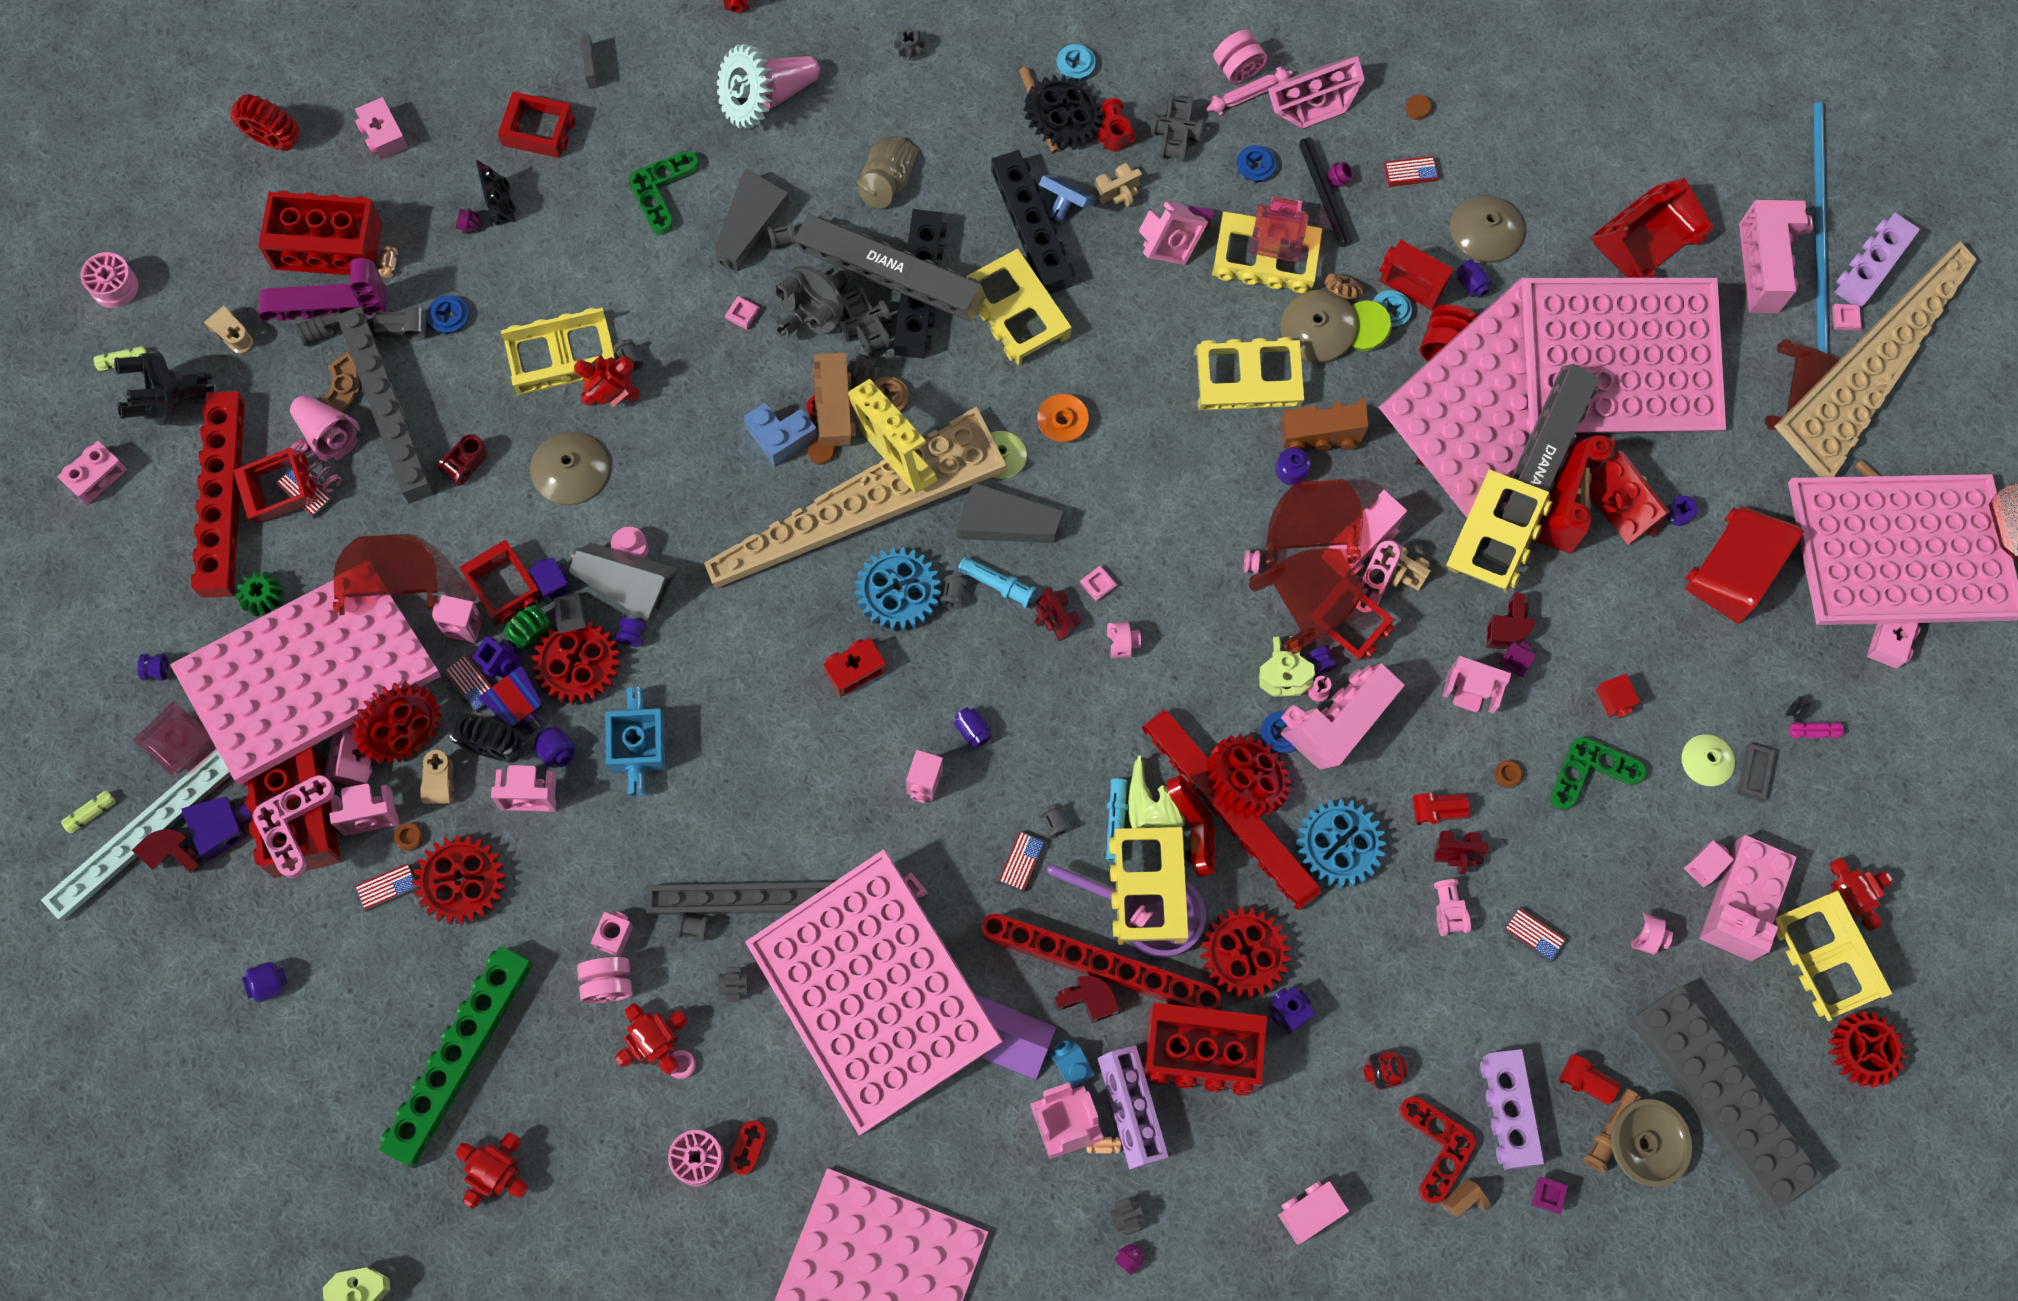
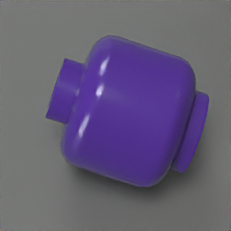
M1291 447L1284 450L1280 454L1275 467L1278 479L1287 485L1295 486L1301 484L1306 480L1310 471V457L1300 448Z
M546 728L537 734L534 752L547 767H564L571 762L575 745L560 728Z
M271 961L248 968L246 976L242 977L248 999L253 998L258 1003L281 996L283 993L282 985L287 984L283 967L277 969L275 963Z

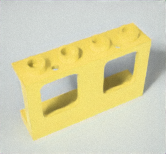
M1223 211L1212 275L1224 281L1236 279L1242 280L1243 283L1248 285L1260 283L1266 284L1272 289L1289 288L1296 293L1311 291L1315 282L1322 228ZM1230 234L1258 238L1259 244L1255 265L1248 266L1230 263L1226 260ZM1281 242L1308 247L1309 251L1304 274L1283 272L1276 269L1278 248Z
M1016 249L967 275L966 279L972 277L980 282L992 274L1006 269L1019 286V291L995 304H991L985 298L978 313L983 321L988 320L992 327L990 329L994 338L997 341L1001 339L1005 345L1004 351L1009 360H1015L1018 366H1020L1023 357L1058 338L1061 342L1069 339L1072 327L1023 255ZM1032 308L1036 311L1047 329L1026 342L1019 344L1014 340L1004 323L1025 310Z
M588 308L580 313L562 314L558 318L549 320L539 319L531 324L523 326L513 325L505 330H501L512 373L511 380L516 394L521 395L583 380L574 371V365L577 361L573 360L568 340V333L572 330L596 326L602 345L603 358L608 359L612 357L615 359L603 308ZM541 337L546 338L552 366L524 373L517 345L523 341ZM597 357L584 360L592 363Z
M1282 337L1277 339V341L1257 338L1253 339L1252 342L1232 339L1226 341V343L1216 344L1214 340H1207L1197 344L1194 352L1197 355L1199 410L1301 406L1303 403L1304 391L1300 340ZM1290 351L1291 379L1288 381H1264L1261 377L1260 353ZM1239 353L1240 381L1237 383H1212L1210 380L1209 355Z
M868 379L850 390L848 395L861 433L911 490L917 494L936 482V474L914 451L926 444V440L879 388Z
M1489 469L1447 562L1448 570L1457 574L1461 572L1501 588L1504 593L1508 594L1510 588L1514 589L1519 581L1520 574L1517 572L1521 563L1526 564L1530 556L1531 550L1528 547L1531 540H1536L1540 534L1542 526L1539 523L1542 516H1547L1551 509L1552 501H1550L1549 492ZM1505 489H1511L1538 501L1528 526L1520 527L1494 516L1495 508ZM1484 537H1489L1516 549L1515 556L1505 575L1495 574L1472 563L1478 546Z
M1182 827L1115 829L1114 837H1109V854L1115 855V865H1110L1111 882L1116 881V892L1111 893L1112 909H1117V920H1113V937H1118V945H1123L1124 941L1174 940L1175 943H1186L1188 940ZM1126 840L1159 841L1161 845V870L1157 872L1124 871L1122 843ZM1129 895L1162 896L1164 925L1151 928L1127 927L1125 924V897Z
M1838 890L1775 917L1777 922L1775 926H1778L1776 934L1780 941L1786 939L1790 949L1785 952L1792 965L1799 964L1803 975L1798 977L1806 992L1809 990L1813 991L1817 1000L1813 1001L1812 1004L1819 1017L1825 1015L1827 1020L1830 1021L1833 1017L1877 998H1884L1892 994ZM1818 911L1822 912L1835 935V940L1806 954L1799 953L1787 931V926ZM1847 962L1851 965L1861 984L1862 990L1860 993L1832 1005H1827L1818 991L1813 977L1829 968Z

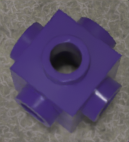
M490 636L485 637L472 656L483 667L481 670L494 679L497 676L505 678L517 668L523 659L515 652L517 647L503 638L500 642Z
M1295 986L1289 991L1284 987L1271 997L1274 1002L1269 1007L1272 1011L1270 1016L1279 1027L1283 1025L1289 1034L1316 1014L1309 1005L1311 1001L1302 990L1298 991Z

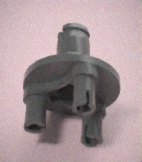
M797 266L789 270L782 277L780 284L776 285L773 289L775 297L781 301L787 313L786 318L775 326L777 336L782 331H785L780 338L786 339L795 330H800L801 328L816 334H823L833 330L840 323L843 316V302L840 291L847 284L845 274L840 270L837 274L831 275L834 272V268L822 273L808 266Z

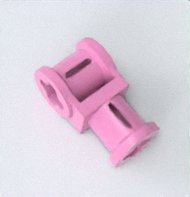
M1457 879L1442 880L1434 883V889L1438 890L1440 900L1436 910L1441 936H1447L1451 932L1463 931L1464 933H1470L1471 931L1470 916L1466 909L1465 901H1459L1456 887L1459 885Z

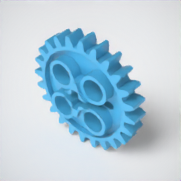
M891 547L890 555H886L883 550H880L881 558L878 559L871 555L872 564L863 563V568L866 572L858 571V578L861 579L855 581V588L860 589L855 591V598L861 599L857 602L858 608H865L863 610L864 617L872 614L871 624L879 620L881 629H884L887 624H890L891 632H894L896 625H900L902 632H905L906 624H910L913 629H916L915 621L918 620L924 624V614L932 617L933 611L930 607H938V601L934 599L941 597V591L937 590L941 587V582L935 580L938 577V572L931 571L933 568L932 562L924 564V555L915 558V550H912L909 555L905 554L904 547L901 548L899 554H896L893 547ZM903 569L912 572L907 577H902L898 573ZM878 579H884L887 581V584L879 587L874 582ZM894 586H898L902 589V592H898L894 589ZM913 592H918L922 597L918 600H912L909 598V595ZM888 602H894L898 605L893 610H888L884 607Z
M1339 799L1336 806H1334L1331 800H1328L1326 809L1322 804H1318L1316 807L1317 813L1310 810L1307 814L1310 820L1303 818L1301 824L1305 828H1299L1297 834L1303 837L1295 842L1296 845L1303 846L1297 852V856L1306 857L1301 865L1306 866L1310 864L1311 869L1308 874L1319 873L1318 882L1324 877L1328 878L1327 885L1329 887L1334 880L1337 881L1339 888L1344 886L1345 881H1347L1350 887H1353L1355 885V878L1362 884L1365 881V875L1371 877L1374 874L1372 868L1378 869L1381 863L1377 859H1382L1385 856V853L1378 850L1386 845V842L1378 840L1384 835V831H1376L1375 829L1380 822H1371L1370 818L1373 813L1370 812L1364 815L1362 813L1364 810L1363 805L1357 810L1354 809V801L1352 800L1348 806H1344L1342 799ZM1340 819L1344 821L1347 828L1345 830L1336 828L1334 820ZM1353 827L1358 828V831L1344 845L1340 846L1328 860L1323 859V856L1335 846L1337 841L1343 839ZM1315 838H1324L1327 841L1328 847H1318L1315 843ZM1354 839L1363 840L1366 844V849H1358L1354 845ZM1335 857L1344 858L1347 862V867L1341 868L1337 866Z

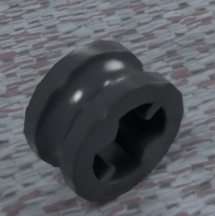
M1798 696L1785 713L1786 716H1793L1795 722H1798L1811 706L1809 701L1804 702L1802 700V696Z

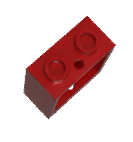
M512 91L498 136L502 146L560 158L562 150L566 151L569 139L567 134L569 129L574 128L576 117L572 113L569 103ZM525 109L559 116L552 140L517 132Z
M1400 239L1396 247L1391 246L1388 249L1384 262L1379 269L1382 272L1379 281L1432 311L1444 292L1454 269Z
M289 447L233 470L249 520L262 523L317 501L315 494L317 491L316 484L309 475V461L303 452ZM291 464L300 494L266 507L258 477Z
M506 539L459 567L496 626L500 623L506 624L510 622L512 617L516 616L515 614L526 607L537 605L539 600L542 599L537 586ZM510 560L529 588V591L495 611L476 580Z
M1345 578L1310 617L1314 623L1358 660H1361L1363 657L1369 659L1378 648L1374 644L1380 637L1386 639L1395 628L1392 625L1395 619ZM1350 591L1384 619L1359 650L1324 622Z

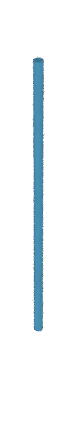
M1822 102L1813 104L1818 381L1828 372L1824 104Z

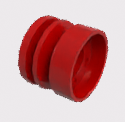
M1447 304L1435 307L1431 313L1427 331L1419 348L1421 356L1428 362L1478 315L1467 308Z

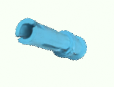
M964 556L959 564V572L1001 592L1003 598H1011L1023 604L1022 606L1025 609L1029 607L1037 592V587H1029L1017 581L1015 576L1008 578L973 561L967 556Z

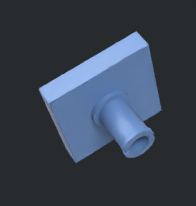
M1043 175L1039 183L1040 186L1058 195L1049 216L1055 217V220L1060 222L1064 221L1071 202L1081 207H1092L1098 199L1097 196L1056 175Z

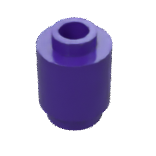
M1473 259L1464 262L1456 270L1458 279L1471 297L1477 296L1481 298L1491 290V279L1478 262L1475 263Z
M966 707L956 714L955 718L957 720L954 722V725L969 745H973L976 749L992 738V734L989 732L991 730L976 708L969 709Z

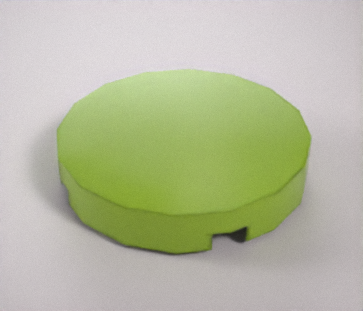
M1368 300L1352 305L1357 320V331L1351 347L1355 350L1366 352L1382 346L1389 338L1392 330L1391 317L1386 308L1377 302Z

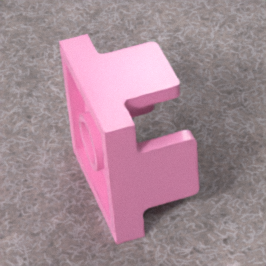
M1166 201L1164 204L1166 210L1162 217L1155 211L1150 210L1139 229V232L1146 239L1143 244L1146 247L1143 253L1150 259L1186 265L1208 221L1204 217L1192 214L1183 204Z
M1459 656L1447 673L1442 696L1448 698L1454 688V684H1456L1457 690L1453 705L1473 712L1479 711L1482 698L1488 699L1491 696L1492 700L1488 712L1494 714L1500 706L1504 689L1509 683L1511 673Z
M510 765L507 769V775L503 769H497L495 787H492L491 798L501 811L556 812V775L554 772L546 771L544 788V780L536 779L537 769L535 766Z
M369 784L341 789L342 800L337 795H333L331 798V824L344 836L400 825L398 814L395 811L392 790L387 784L381 785V798L380 796L372 797Z
M1066 1083L1045 1090L1042 1100L1030 1104L1049 1159L1103 1141V1135L1098 1123V1114L1089 1091L1086 1092L1084 1085L1072 1089L1071 1084Z

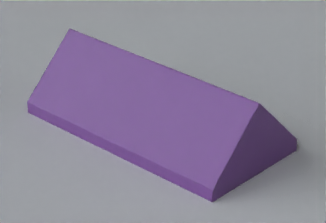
M975 994L1004 1041L981 1058L1036 1080L1057 1027Z

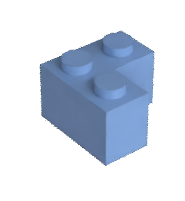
M766 403L744 415L746 429L774 467L818 438L815 425L802 408L781 422Z

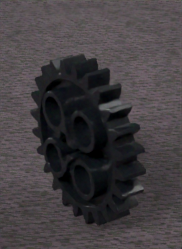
M1053 75L1051 81L1044 77L1042 83L1036 81L1035 86H1031L1024 101L1026 104L1023 111L1027 112L1025 119L1031 120L1028 127H1036L1035 135L1042 133L1044 135V142L1051 139L1052 146L1056 142H1060L1061 148L1064 149L1066 143H1068L1074 149L1076 143L1083 147L1085 141L1090 143L1092 138L1096 137L1103 122L1101 121L1103 113L1100 112L1102 105L1096 103L1098 96H1090L1091 88L1083 89V82L1076 85L1075 78L1068 82L1065 75L1062 76L1061 80H1058Z

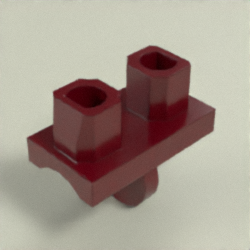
M1050 587L1045 589L1043 595L1036 601L1038 605L1036 611L1039 616L1034 622L1037 627L1045 625L1048 631L1053 630L1058 640L1061 641L1078 627L1082 619L1077 612L1066 613L1063 607L1069 602L1065 591L1053 592Z
M1441 831L1434 852V862H1446L1448 866H1457V873L1465 875L1467 867H1476V864L1484 863L1485 854L1489 850L1488 843L1482 842L1480 833L1469 832L1465 834L1464 841H1455V833L1452 831Z

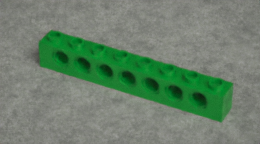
M499 946L497 951L493 950L486 961V970L482 976L478 975L471 986V995L467 1001H462L456 1011L458 1017L453 1025H449L441 1036L442 1044L437 1051H433L426 1061L427 1069L423 1076L416 1078L411 1086L410 1091L412 1094L408 1101L403 1102L396 1111L395 1118L397 1119L391 1129L387 1128L380 1138L379 1143L381 1146L379 1151L413 1169L534 966L527 959L502 946ZM499 973H506V981L502 985L495 986V976ZM484 998H491L492 1003L489 1009L480 1011V1001ZM476 1023L475 1033L471 1036H465L464 1029L466 1025ZM455 1048H460L462 1052L461 1057L455 1062H450V1052ZM445 1073V1084L436 1088L434 1086L435 1077ZM425 1099H430V1109L426 1113H420L419 1104ZM409 1125H414L416 1128L415 1135L411 1139L406 1140L403 1135L405 1128Z

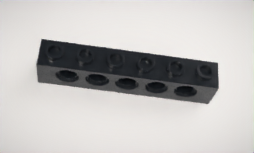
M1020 150L991 158V172L1033 272L1049 294L1072 287V279L1075 277L1074 268L1071 263H1067L1064 257L1066 256L1065 247L1062 241L1058 242L1056 238L1057 229L1053 220L1049 221L1046 202L1044 199L1040 200L1038 195L1039 186L1036 179H1032L1029 174L1031 170L1027 158L1022 157ZM1012 179H1019L1020 181L1014 182ZM1020 200H1028L1029 202L1023 203ZM1034 220V221H1037L1038 223H1037V224H1031V223H1029V221ZM1043 241V242H1046L1047 244H1046V245H1040V244H1038V242ZM1047 263H1054V264H1056V266L1051 267V266H1048V265H1046V264H1047Z
M912 210L907 251L912 253L917 259H927L936 265L938 260H943L944 245L940 244L941 237H946L947 222H943V212ZM928 237V238H931L932 240H930V241H924V240H922V239ZM902 293L894 339V356L925 359V351L931 350L932 336L928 335V329L934 328L935 313L931 312V305ZM922 305L923 308L915 309L913 308V306ZM916 327L919 328L920 331L911 332L909 329Z

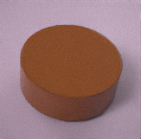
M1423 95L1411 96L1405 106L1406 114L1414 120L1426 118L1431 109L1429 99Z
M818 438L814 439L808 446L809 459L814 464L825 465L833 459L834 448L833 446L819 447Z
M1502 761L1494 770L1495 781L1504 788H1513L1521 781L1522 770L1514 761Z
M404 823L396 829L394 841L400 849L414 851L423 842V832L416 824Z

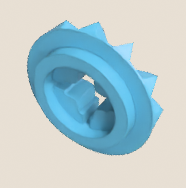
M1068 45L1057 56V68H1059L1061 75H1066L1069 80L1077 78L1080 81L1083 77H1089L1095 69V56L1089 48L1083 45ZM1079 56L1081 65L1073 68L1072 62Z
M1387 290L1379 293L1373 300V302L1379 303L1386 309L1388 307L1387 303L1391 308H1398L1394 313L1395 317L1391 312H1388L1391 317L1392 327L1400 328L1401 325L1408 322L1412 313V306L1404 294L1394 290Z

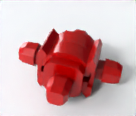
M602 355L597 357L592 363L578 360L574 365V371L583 378L584 391L581 394V402L587 406L593 405L596 402L602 405L610 403L614 407L622 399L629 402L637 401L640 397V391L631 385V371L634 367V361L628 356L616 360L612 357L604 359Z
M1841 857L1830 862L1829 868L1833 876L1836 875L1838 879L1830 883L1833 890L1826 894L1838 890L1852 918L1855 919L1861 916L1863 919L1861 922L1867 930L1872 931L1882 926L1879 914H1875L1873 909L1882 905L1878 898L1885 895L1883 889L1890 886L1893 882L1889 873L1881 872L1873 875L1871 871L1863 874L1860 868L1850 872L1848 869L1850 866Z
M636 1003L628 1006L625 1009V1015L632 1024L627 1028L629 1035L623 1039L629 1048L626 1049L624 1047L616 1054L615 1059L622 1068L628 1067L637 1058L644 1065L649 1062V1064L654 1066L660 1062L658 1066L668 1075L676 1072L679 1069V1064L675 1057L670 1055L677 1050L674 1043L680 1040L674 1031L676 1029L681 1030L689 1021L683 1011L672 1013L668 1016L669 1019L666 1020L660 1013L656 1015L651 1012L645 1014L643 1009Z
M512 1132L506 1134L500 1141L501 1146L489 1143L487 1147L480 1145L476 1150L474 1146L468 1143H461L455 1154L461 1161L467 1163L463 1171L468 1173V1175L464 1178V1181L472 1186V1189H468L463 1197L465 1205L474 1209L483 1201V1195L495 1197L497 1194L504 1195L507 1191L517 1198L525 1196L529 1187L521 1178L516 1179L520 1169L515 1166L520 1160L511 1154L516 1152L521 1144V1138Z

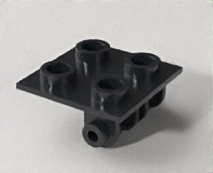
M476 160L485 203L489 208L490 220L495 225H502L506 219L516 222L514 216L516 208L510 199L509 190L511 187L509 181L491 167Z

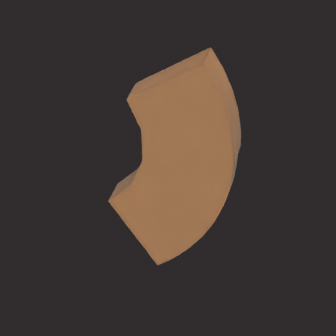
M349 351L328 365L332 374V384L329 392L322 398L325 404L345 414L353 406L360 388V378Z

